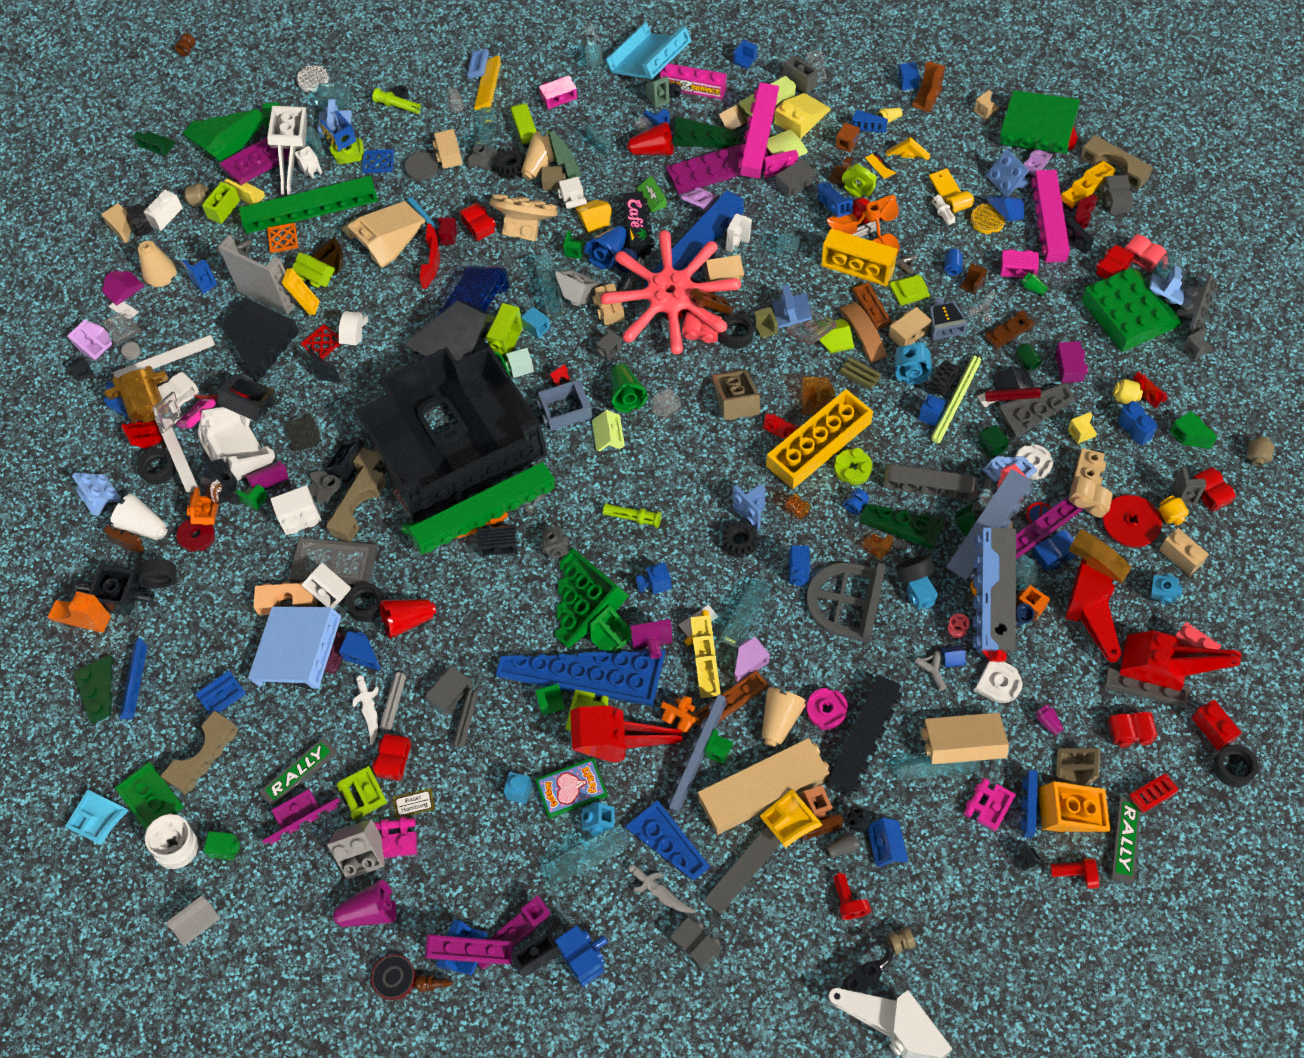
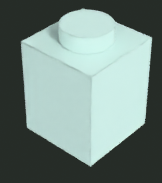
M527 348L507 353L508 361H505L509 372L511 371L513 378L534 372Z

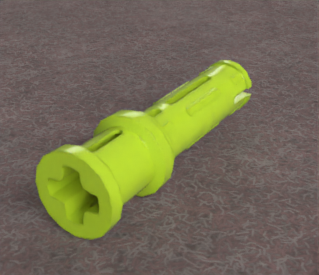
M376 88L372 95L373 102H381L388 107L393 105L416 114L420 113V110L416 108L421 109V104L396 97L392 92L387 93L381 91L380 88Z
M607 503L603 508V515L637 521L639 525L648 524L653 525L655 528L660 526L661 511L656 513L646 511L645 508L636 510Z

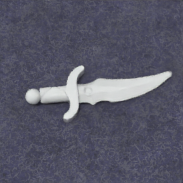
M358 675L356 680L360 694L354 698L352 705L355 707L358 702L362 701L361 711L368 725L370 745H373L378 731V715L374 709L375 703L372 701V698L378 694L379 688L375 687L374 691L368 692L364 677Z

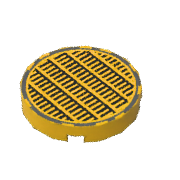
M991 204L977 206L972 211L970 218L973 228L984 234H991L995 231L996 233L1004 227L1006 220Z

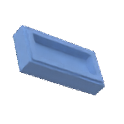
M487 49L472 52L467 73L470 79L484 76L489 55Z

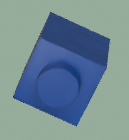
M928 394L921 407L919 420L936 427L943 414L946 401Z

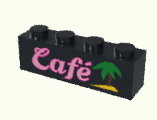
M643 191L624 193L623 205L630 249L637 254V257L652 255L651 248H654L653 237L650 238V235H652L651 224H648L650 214L645 209L648 208L647 198H644Z

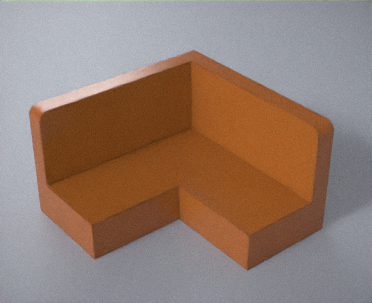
M930 61L926 62L922 86L912 107L931 112L942 89L946 66Z

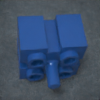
M576 925L555 940L562 957L582 987L604 973V968L602 967L605 964L604 958L598 950L608 943L604 935L591 942L585 929L580 930L578 925Z

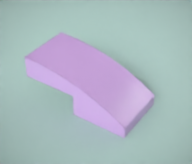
M1035 149L1023 165L1029 170V174L1035 175L1036 170H1043L1052 154Z

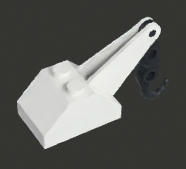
M882 940L872 942V947L882 946L885 949V956L880 960L866 962L844 979L841 989L834 988L830 991L828 997L830 1004L887 1035L891 1042L890 1047L897 1056L901 1055L902 1058H946L952 1050L951 1046L909 991L898 997L896 1001L862 994L864 990L879 980L885 967L893 959V950L887 942Z

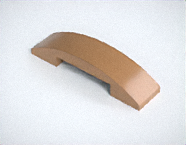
M856 302L840 307L839 311L847 323L850 322L863 344V351L870 363L886 358L887 353L882 340L862 307Z

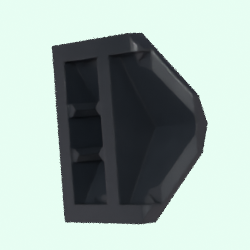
M310 348L309 353L318 380L339 383L341 380L336 367L333 364L329 365L315 354L314 349Z
M1011 366L992 376L996 390L1035 388L1029 372L1025 368Z

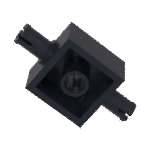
M99 565L93 582L80 579L77 582L81 583V585L76 584L78 592L94 595L108 612L128 616L131 615L136 601L151 604L153 602L151 599L155 597L153 591L140 590L142 585L138 581L136 571Z

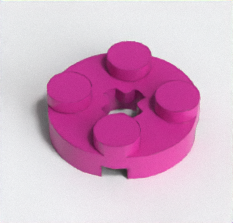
M828 688L818 689L808 699L806 707L807 716L821 730L836 728L844 722L847 716V701L836 690L832 691L828 690ZM823 705L832 707L829 713L822 711Z

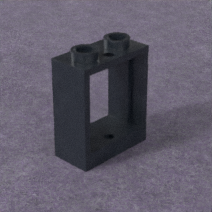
M235 373L219 389L216 404L257 422L261 416L264 417L268 408L273 407L276 400L274 398L275 390ZM236 392H240L260 402L256 403L252 400H249L243 396L236 394Z

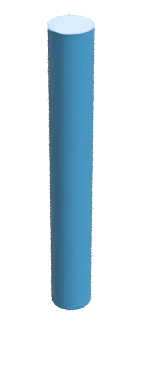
M409 197L407 202L425 219L427 224L433 226L437 233L438 226L413 197Z

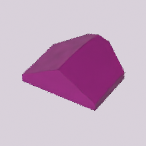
M112 271L105 277L102 292L118 306L142 289L144 284L130 271Z

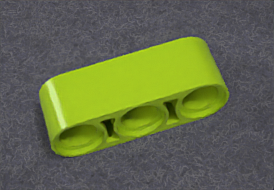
M527 103L511 106L512 117L522 145L530 143L533 134L537 131Z

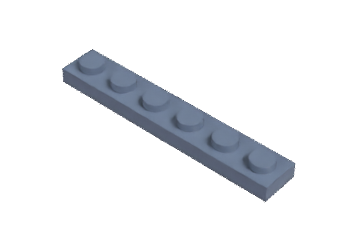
M718 694L716 700L713 699L710 703L709 717L704 718L700 728L702 733L700 737L696 736L692 748L695 749L692 756H687L684 764L686 767L685 772L679 775L676 782L678 788L669 797L668 805H670L671 813L678 815L704 757L707 743L713 730L716 729L726 706V697Z

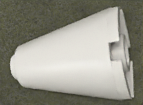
M128 494L123 498L126 500L123 504L118 503L111 516L110 522L113 523L111 524L112 527L123 531L127 530L130 533L153 540L164 538L167 533V525L137 496Z

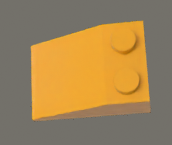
M1051 782L1038 788L1042 830L1056 832L1110 831L1105 789L1061 782Z

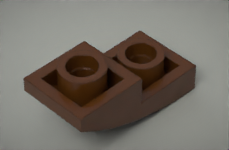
M109 525L103 529L108 538L115 544L130 551L142 553L145 550L141 545L143 541L136 534L131 535L127 530L122 533L118 528L114 530Z

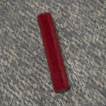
M1040 387L985 392V400L987 402L1041 398Z

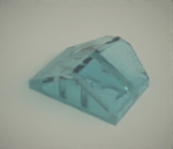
M1025 554L1016 560V591L1026 590L1030 585L1036 589H1042L1038 564Z

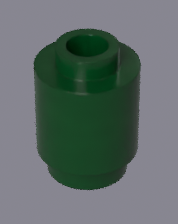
M1023 343L1017 348L1016 356L1025 368L1032 371L1041 365V356L1031 343Z

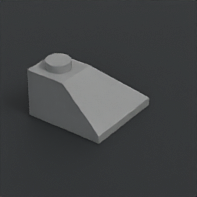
M572 269L556 271L555 273L564 298L570 300V303L576 306L586 304L595 293L594 289L601 284Z

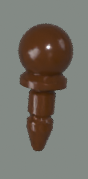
M420 974L416 977L414 985L419 992H426L428 990L434 991L435 988L449 987L453 985V981L446 978H436L434 975Z

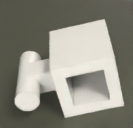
M579 177L559 181L558 196L559 199H563L567 209L586 204Z

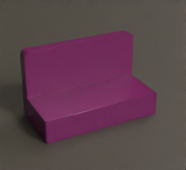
M281 462L246 475L247 482L252 490L257 484L266 489L289 479L286 467Z

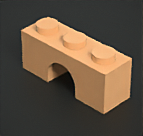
M304 581L296 584L288 582L279 585L263 584L262 586H255L253 607L258 615H269L272 607H279L285 600H293L294 607H317V598L302 586Z

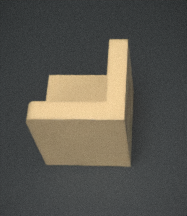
M990 90L976 99L974 112L985 120L999 111V107L990 101L992 94Z
M738 104L719 114L726 129L733 130L746 123V119Z

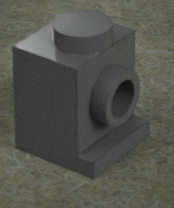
M607 329L606 335L601 337L596 343L595 354L608 362L622 349L621 337Z

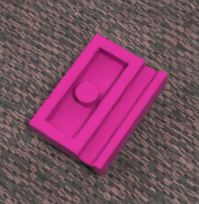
M797 150L764 157V177L776 176L798 162Z

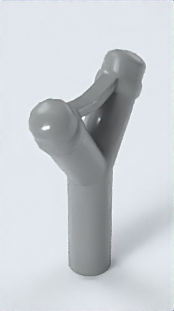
M935 651L934 655L928 658L917 657L915 664L932 674L939 691L945 690L947 687L938 670L942 653ZM933 658L932 665L926 662Z

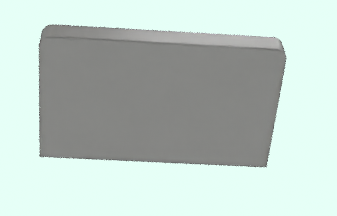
M202 895L167 921L166 925L175 933L182 945L185 946L221 917L212 904Z

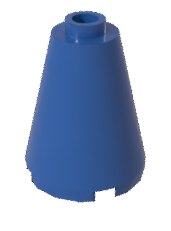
M617 225L590 239L585 245V253H588L589 261L600 269L612 268L616 262V253L622 251L628 238L627 230Z

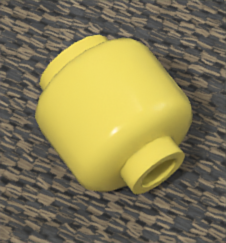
M1127 379L1117 382L1113 389L1115 400L1123 404H1128L1131 401H1140L1143 390H1140L1138 382Z

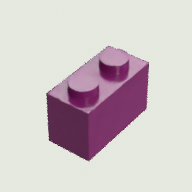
M1058 342L1055 356L1061 383L1083 382L1085 375L1088 374V364L1084 361L1085 350L1081 347V342Z

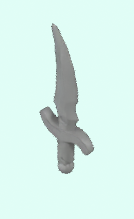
M630 864L628 866V871L643 883L642 886L634 888L635 892L639 893L648 889L651 895L657 896L659 901L672 909L686 913L696 912L679 901L665 886L654 881L655 879L663 878L662 873H653L647 876L638 867L636 868L635 865Z

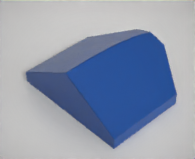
M1005 195L990 196L986 199L1008 222L1024 218V203L1021 199Z

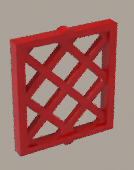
M323 324L301 342L300 345L308 352L309 348L306 345H312L314 352L320 351L319 357L324 359L341 343H339V336ZM324 330L329 331L330 334H324ZM332 336H335L338 340L332 341ZM315 337H321V341L315 342ZM324 337H330L329 341H323ZM320 344V349H314V345ZM323 344H329V348H323Z

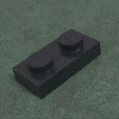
M1072 217L1068 218L1065 221L1067 236L1075 243L1077 248L1086 254L1091 250L1094 239Z

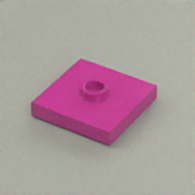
M200 399L176 422V425L180 429L192 428L200 421L202 410L212 409L216 402L213 399Z

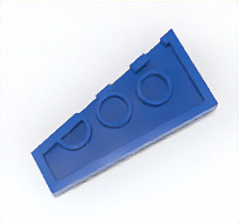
M658 800L625 826L627 830L693 881L711 868Z

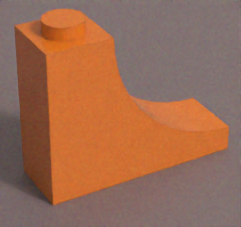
M77 591L72 602L56 600L48 618L52 621L103 633L111 615L94 595Z

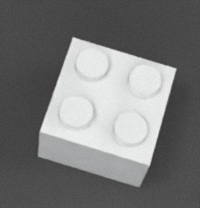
M307 485L271 498L276 517L286 535L297 533L299 530L313 527L322 522L316 503Z

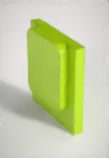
M919 274L889 283L900 306L930 297L928 287Z

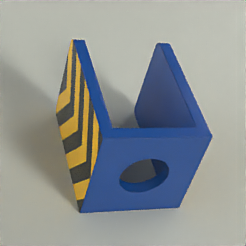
M336 110L335 114L339 126L342 128L341 131L334 134L322 120H319L323 135L338 151H341L356 142V137L352 125ZM344 135H348V139L342 142L341 138Z

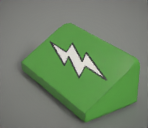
M652 176L637 187V191H643L644 198H647L648 208L651 213L667 207L666 197Z

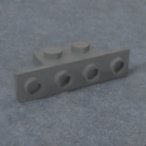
M1208 273L1204 286L1185 288L1183 303L1179 305L1177 316L1180 319L1192 318L1190 324L1192 334L1204 328V320L1208 316V308L1212 304L1213 293L1217 290V281L1214 280L1212 273Z

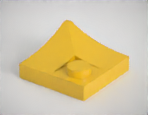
M793 789L760 815L785 848L806 833L822 826L821 822Z

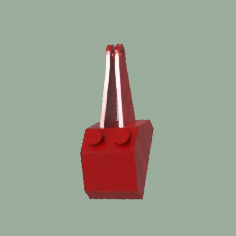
M1082 558L1077 569L1065 618L1076 622L1081 620L1105 659L1109 662H1116L1121 656V649L1108 604L1110 596L1113 595L1115 584H1112V578L1087 566V560Z
M1147 631L1127 635L1124 641L1119 674H1123L1120 676L1181 691L1184 686L1185 676L1239 666L1241 653L1237 650L1183 646L1172 635L1157 631Z
M609 705L577 707L570 710L572 750L612 763L625 760V751L629 748L683 742L682 730L624 721L623 710Z

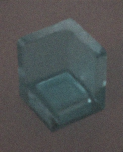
M780 233L775 257L782 258L785 250L792 252L799 250L800 237Z

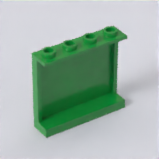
M1013 90L1001 129L1000 144L1067 154L1073 126L1079 111L1080 99Z

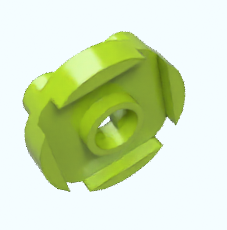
M344 135L341 138V141H346L348 139V135ZM356 138V142L347 146L349 150L344 148L338 151L331 144L330 151L332 157L338 164L359 162L362 159L364 146L360 138Z
M856 163L845 171L842 176V182L844 180V187L851 195L856 197L866 195L865 197H867L875 189L877 177L874 173Z
M860 448L845 450L836 457L834 471L840 481L849 482L850 485H859L868 480L872 471V461ZM851 464L857 465V469H856V470H854L853 468H849V467H850Z

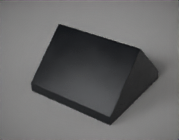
M356 439L342 443L323 471L348 483L356 472L353 461L361 448H365L362 440Z

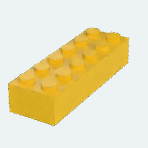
M845 389L767 454L766 467L793 490L869 426L872 422L873 411L850 391Z

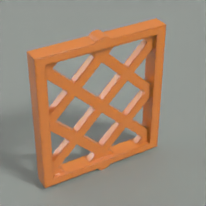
M295 223L267 228L271 253L299 248ZM281 231L286 232L283 236L279 235ZM288 234L292 235L290 239H287L285 237ZM276 236L280 238L278 241L274 240ZM282 240L287 241L284 245L280 244Z

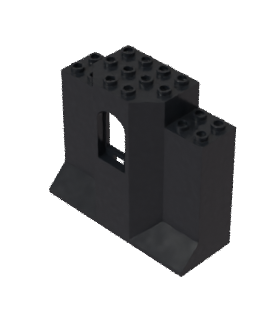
M490 346L480 349L478 352L459 361L455 360L448 347L437 350L414 363L380 378L386 396L380 397L376 401L355 410L365 435L401 495L414 522L431 514L432 510L448 502L451 504L457 501L454 495L459 491L467 496L547 456L541 423ZM447 406L458 424L435 435L424 414L432 407ZM452 432H455V433H456L455 435H453V436H451V437H449V438H447V439H446V437H445L446 435H448V434H450V433H452Z

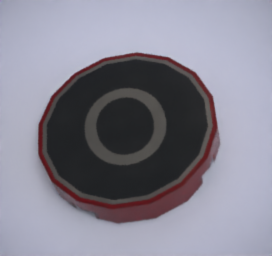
M401 955L386 956L377 962L372 971V986L376 993L385 1000L402 999L414 987L415 968L407 958Z

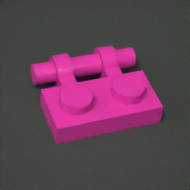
M982 778L980 784H977L974 788V795L965 804L966 809L963 814L971 818L974 812L979 813L977 822L996 832L1016 794L996 784L994 790L987 788L990 781ZM982 796L989 798L985 806L979 804Z
M400 817V820L389 821L388 819H381V822H374L377 830H382L381 839L384 858L417 855L416 832H408V827L416 826L415 818L407 819V817ZM389 829H401V833H389Z

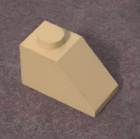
M117 203L101 215L107 226L126 244L129 241L133 222L126 210L127 208H122Z

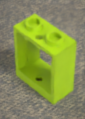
M502 303L487 335L488 346L493 351L501 353L504 361H508L507 353L513 351L523 329L519 307Z

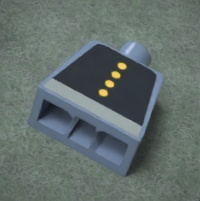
M936 298L933 301L934 306L930 307L928 316L932 320L930 326L932 341L965 334L968 323L956 303H945L943 298Z

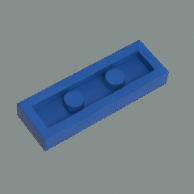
M1029 770L1026 777H1022L1021 784L1022 789H1025V797L1021 799V809L1024 810V817H1021L1020 830H1024V838L1031 839L1036 833L1038 771Z

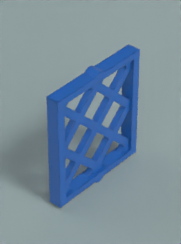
M394 149L364 151L363 174L393 172ZM377 155L382 156L380 159L376 158ZM384 158L388 160L385 163L381 162ZM372 159L376 161L373 164L370 163ZM378 163L381 164L379 168L375 167Z

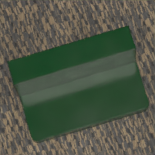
M136 131L133 135L138 147L162 156H166L175 145L174 140L152 132L143 134Z

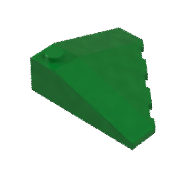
M253 109L248 112H238L228 116L193 121L182 134L220 163L237 154L268 118L257 109Z
M573 547L569 554L565 555L560 561V569L563 570V580L559 579L558 594L562 595L561 604H557L556 616L560 620V629L555 631V637L567 648H570L590 632V623L608 605L616 612L629 597L626 592Z

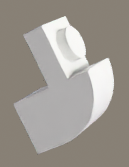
M345 311L339 325V343L348 345L360 343L362 341V327L368 323V316L362 315L360 312Z

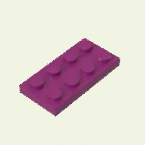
M268 137L220 162V168L241 186L279 165L278 148H271L268 145ZM283 149L284 161L289 159L290 149Z

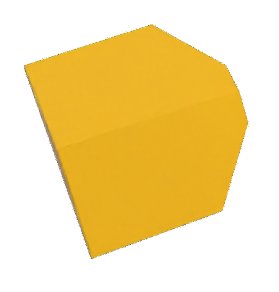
M593 200L585 205L575 207L588 233L610 225L612 209L608 202Z

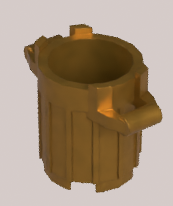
M146 366L145 369L128 372L119 378L114 377L112 379L114 387L107 389L105 395L109 400L121 397L132 423L136 424V420H142L143 423L151 422L155 418H159L158 414L161 411L165 414V405L157 384L166 382L168 376L165 371L155 373L151 366Z

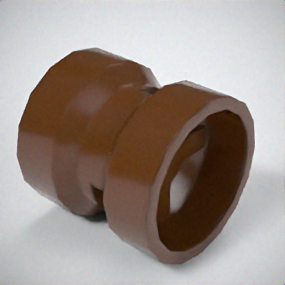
M183 33L180 41H177L174 46L175 50L183 56H188L191 49L196 45V40L191 35Z

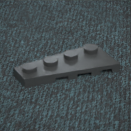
M1066 383L1042 391L1041 398L1015 400L1000 405L998 410L1015 439L1074 402L1075 397Z

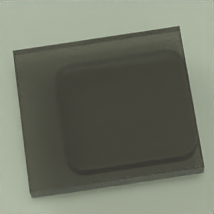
M313 414L285 423L294 451H301L316 446L322 441Z

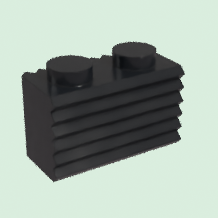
M503 524L501 527L485 525L482 528H477L479 555L517 554L516 526Z
M546 931L545 934L542 933V936H538V939L534 938V941H530L526 946L523 945L518 951L515 950V953L511 952L510 956L524 978L561 955L550 932Z

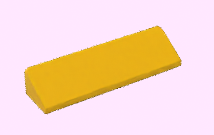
M499 55L487 60L484 76H481L474 110H491L501 65Z

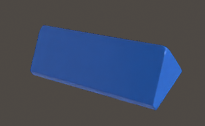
M137 638L132 648L119 719H133L135 715L148 647L141 638Z

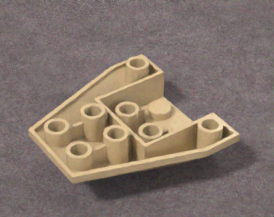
M403 201L354 218L342 226L341 230L351 239L356 237L369 250L371 259L383 268L397 258L424 225L425 219Z

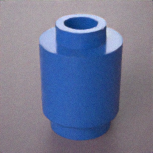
M950 249L945 255V272L951 276H956L962 272L963 255L958 249Z

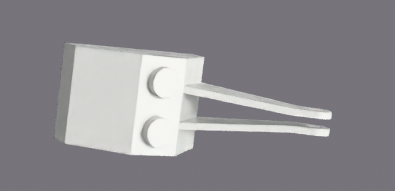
M272 106L268 130V145L271 148H278L281 195L285 194L283 149H290L287 176V195H290L295 159L294 153L296 150L306 147V107Z

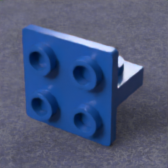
M459 920L453 921L447 934L450 937L486 939L488 935L485 931L472 929ZM437 960L436 967L467 975H473L477 965L476 962Z

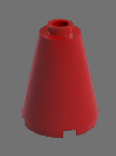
M662 122L630 138V142H627L628 151L632 152L633 155H674V145L671 141L672 135L669 124Z
M429 599L381 600V603H379L382 623L384 622L385 626L388 627L384 630L389 639L395 638L432 619L434 614H436L435 604L430 602Z

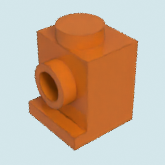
M1030 585L1026 590L1022 589L1016 597L1018 599L1016 606L1022 603L1029 604L1034 610L1033 620H1036L1047 607L1050 598Z

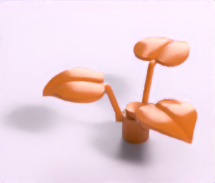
M895 194L869 202L866 212H863L858 221L854 214L839 218L834 215L827 218V223L831 229L852 235L857 232V225L866 217L868 221L876 222L878 238L873 241L898 249L897 255L899 254L900 246L897 238L892 234L881 236L879 218L883 221H891L898 216L899 208Z

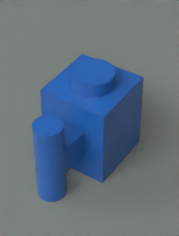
M665 562L647 567V577L641 575L636 577L637 591L639 593L644 592L647 587H651L653 595L672 589L671 577Z

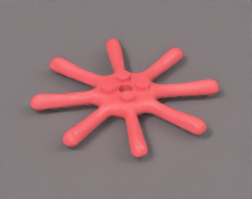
M662 230L658 237L663 270L659 273H652L627 253L619 251L615 255V260L647 280L648 286L642 290L605 292L601 294L600 301L606 305L640 299L648 300L650 307L623 333V340L631 343L655 314L665 312L669 317L670 350L673 354H680L683 351L678 320L679 311L683 309L690 310L717 332L722 333L727 329V323L703 307L700 308L689 295L691 290L694 288L706 292L738 290L741 287V281L738 278H730L704 283L692 282L690 279L692 274L718 249L717 244L714 241L707 242L685 269L675 270L672 267L671 235L669 231Z

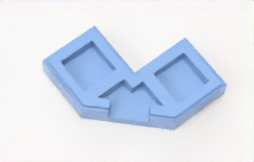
M996 456L982 468V471L996 484L1000 479L1001 470L1007 465L1016 464L1028 479L1037 472V468L1024 456Z

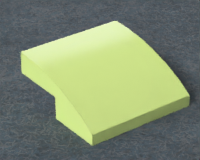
M790 129L768 139L766 151L770 153V156L792 150H797L798 157L808 153L802 141Z

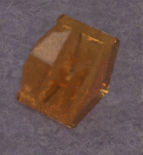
M802 377V414H816L835 398V390L828 377Z

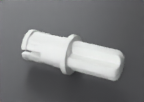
M940 195L935 196V201L932 199V204L938 210V215L942 216L948 225H951L955 222V216L950 211V206L944 202Z

